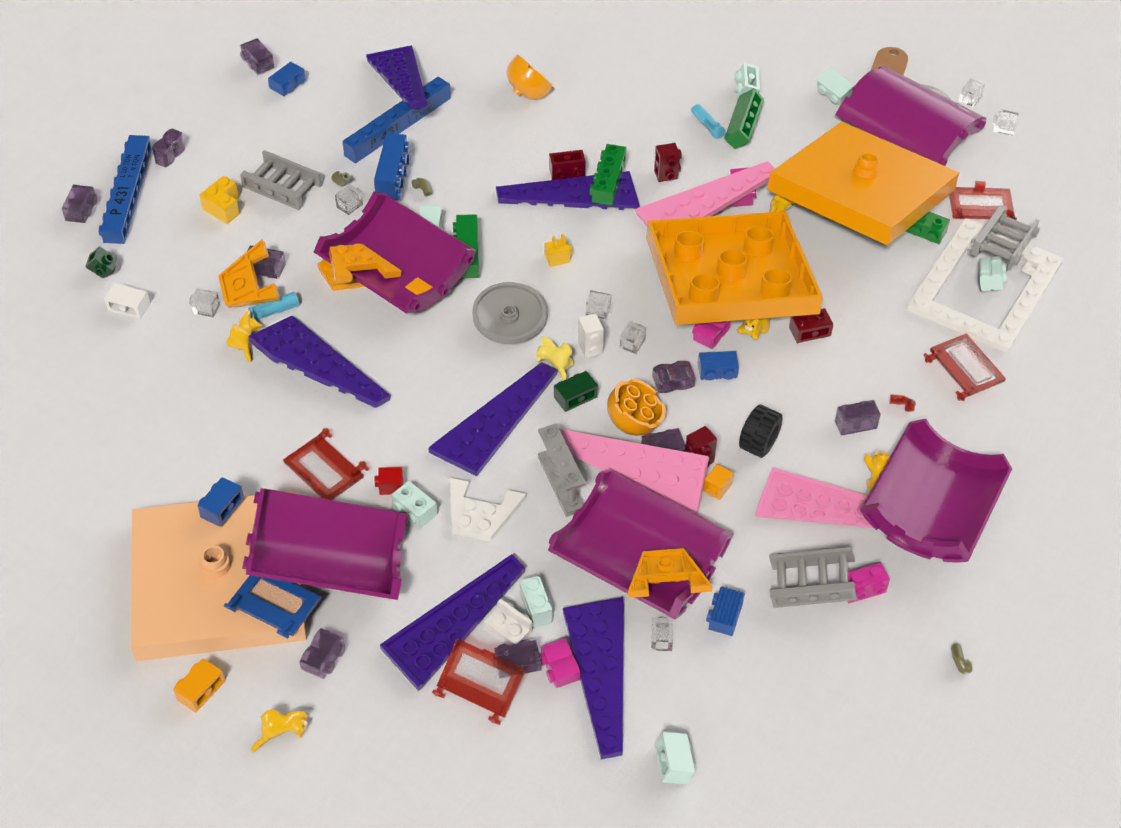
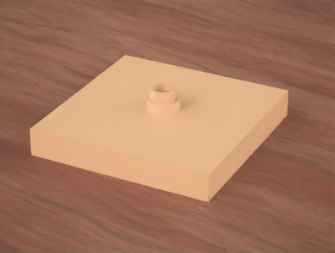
M286 491L288 493L295 494V491ZM255 495L244 496V500L221 527L200 518L197 506L199 502L132 509L131 650L135 661L307 640L305 621L294 636H289L287 639L276 633L278 629L238 609L236 612H233L224 607V604H228L250 576L246 575V569H242L244 556L248 557L250 546L246 545L248 533H252L257 508V504L253 503ZM262 579L258 581L250 594L292 615H295L304 603L303 599ZM294 583L303 588V584Z

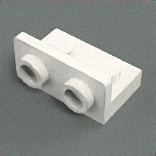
M502 599L497 602V609L484 621L486 628L515 649L532 633L530 617L520 613L511 603L505 602Z

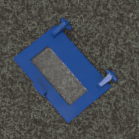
M250 575L228 604H224V607L233 612H236L238 609L278 629L276 633L288 639L289 636H294L321 600V597L293 582Z

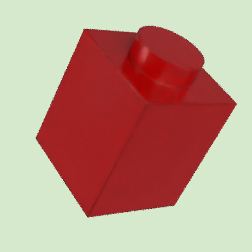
M378 467V475H375L374 481L375 487H379V495H391L403 485L402 467Z

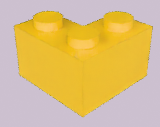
M223 175L199 194L202 210L226 224H229L240 215L237 203L239 195L236 182Z

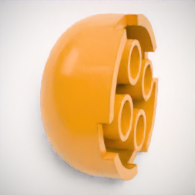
M516 55L509 63L506 71L507 79L514 87L513 91L518 96L522 94L528 99L539 100L544 98L553 88L552 84L519 55Z
M630 379V381H620L612 390L607 401V411L611 421L619 430L629 435L643 436L654 431L664 420L666 414L665 404L660 402L659 398L655 395L657 391L650 385L637 379Z

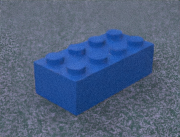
M386 133L374 177L375 192L385 193L396 201L402 198L401 188L405 186L404 176L407 177V165H410L411 155H408L410 142H407L406 135Z

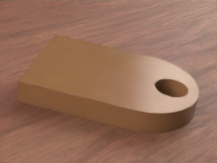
M896 47L882 48L877 52L871 70L874 68L878 70L879 66H886L904 75L908 63V55Z

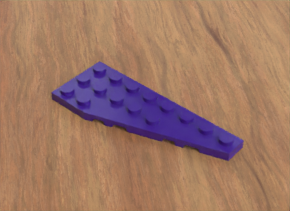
M294 316L287 317L249 335L248 341L277 364L282 362L287 365L288 369L302 371L304 376L328 387L331 385L339 388V392L344 394L348 392L354 395L357 400L374 408L390 401L389 393Z

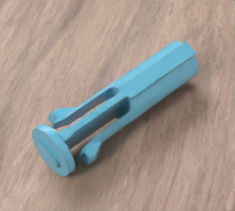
M696 104L691 108V112L709 129L715 139H719L724 135L725 128L720 126V123L716 122L700 104Z
M291 292L280 296V301L261 303L249 307L248 311L251 312L250 318L254 317L256 320L299 306V301L296 293Z

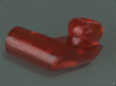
M890 394L889 404L905 405V411H915L916 402L904 395Z

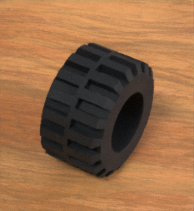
M757 405L745 421L739 438V447L763 458L771 450L779 435L783 415L764 405Z

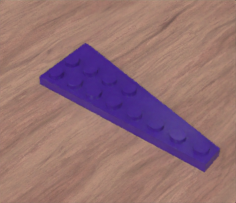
M412 45L366 54L367 62L410 109L419 110L427 106Z
M630 171L622 172L612 206L592 202L590 187L591 184L594 185V175L496 186L497 200L501 204L527 202L531 205L545 203L548 206L564 204V207L573 208L598 206L601 209H607V207H618L619 210H624V208L637 209L640 207Z
M543 362L539 363L430 445L428 448L429 453L478 476L556 377L557 369Z
M511 554L381 643L380 649L418 691L421 690L525 572V567Z
M623 597L563 608V616L574 658L580 670V681L601 760L622 756Z

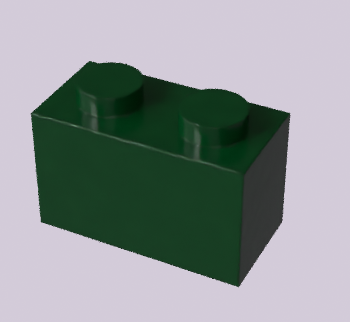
M584 371L555 384L554 398L561 408L567 412L598 398V385L589 373Z

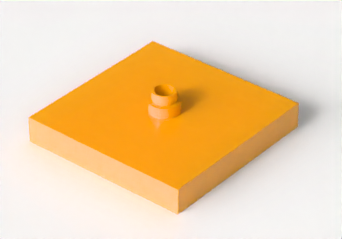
M841 121L772 170L767 190L888 246L955 190L960 172Z
M785 211L649 220L647 222L646 239L675 325L820 314L823 296Z

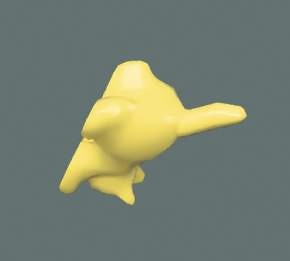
M542 337L541 342L543 345L537 348L535 354L537 356L536 361H549L559 371L562 380H566L567 374L565 371L574 365L573 359L570 357L572 355L571 347L567 343H562L560 347H556L551 339Z

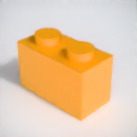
M202 658L191 667L189 673L183 679L176 683L173 690L176 699L196 713L225 683L222 670Z

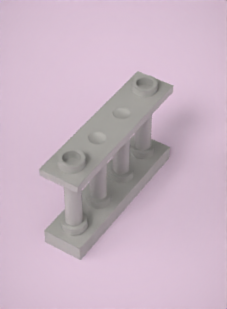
M265 150L262 151L264 163L254 173L244 170L240 174L242 187L296 210H300L303 207L301 195L311 184L318 187L322 186L321 173ZM269 167L276 169L268 179L260 177ZM283 172L291 175L282 185L274 183ZM297 178L305 181L296 191L288 189Z
M1000 205L975 239L971 255L977 257L981 251H988L1010 260L1007 270H1011L1014 265H1018L1021 254L1031 239L1037 237L1040 230L1038 228L1040 220L1036 219L1032 226L1026 225L1007 217L1005 214L1007 207ZM1005 223L1019 230L1027 232V234H1020L1018 232L1001 226V224L1003 225ZM999 232L1003 235H1006L1021 242L1020 244H1016L1014 242L994 235V233ZM992 241L999 245L1014 250V253L1012 254L1002 249H999L995 246L988 244V242Z
M557 424L539 428L538 433L547 451L538 453V459L565 516H572L583 506L576 488L585 486L586 483Z
M852 547L769 555L772 569L777 570L778 588L770 590V598L774 608L857 600L855 584L848 581L847 562H855ZM839 563L840 583L828 584L827 564ZM818 565L819 585L807 586L806 567ZM798 567V587L786 588V569Z

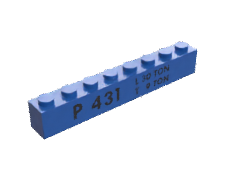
M439 76L423 86L427 101L426 107L419 110L410 109L402 100L342 141L344 156L356 164L383 145L386 133L400 134L450 100V83Z
M129 135L128 141L124 144L125 150L121 154V163L117 167V177H114V186L110 190V199L106 203V213H103V222L99 226V235L102 236L103 243L125 244L152 151L149 136Z

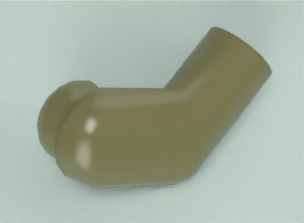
M336 171L332 174V181L339 186H344L350 179V175L346 172L339 175V171Z
M416 178V180H412L411 183L414 189H422L425 197L432 195L431 188L426 179Z
M953 644L951 652L958 671L962 674L971 673L972 663L969 661L965 662L961 645Z

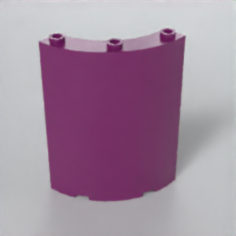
M879 66L878 70L874 68L864 75L852 88L854 92L850 97L846 96L835 114L876 137L943 166H946L948 157L962 140H965L971 133H978L986 124V117L886 66Z
M374 191L362 210L364 214L358 220L354 219L344 228V232L340 234L334 233L320 236L313 251L331 264L329 256L330 247L354 245L357 243L368 247L402 271L401 277L384 278L378 269L350 271L353 279L406 314L426 309L442 297H445L473 262L476 253L475 249L385 193ZM418 277L431 285L432 288L416 295L405 288V286Z
M927 419L912 421L907 425L860 511L875 530L880 529L887 535V540L912 554L927 559L932 557L943 559V562H968L1008 480L1012 467L1004 454L987 455L967 451L943 438L934 430Z
M608 469L598 473L593 490L581 509L574 513L572 520L561 530L553 533L549 539V552L628 594L643 551L684 548L709 581L716 570L713 567L718 557L723 558L734 533ZM689 580L679 582L648 583L649 596L635 598L676 620L686 611L687 608L685 606L687 603L693 604L700 593H691Z
M260 488V492H255L253 503L257 504L252 533H248L246 545L250 546L248 557L244 556L242 569H246V575L398 600L402 581L400 571H397L401 564V551L398 549V542L403 541L406 513Z

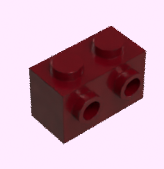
M676 143L657 145L655 147L654 173L658 182L678 179V173L681 171L680 159H682V152L677 148Z
M583 149L549 153V171L552 180L585 176L586 160Z
M823 308L820 310V314L791 316L789 329L796 343H802L831 336L833 322L826 309Z
M704 426L686 436L685 452L708 456V468L715 460L717 438Z

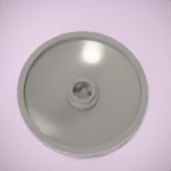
M516 282L498 283L483 290L475 299L472 309L473 322L477 330L484 337L494 342L503 344L521 343L534 337L542 329L546 319V307L542 297L531 287Z

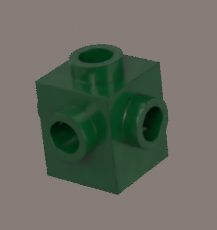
M99 246L89 254L85 267L101 278H104L115 271L117 257Z

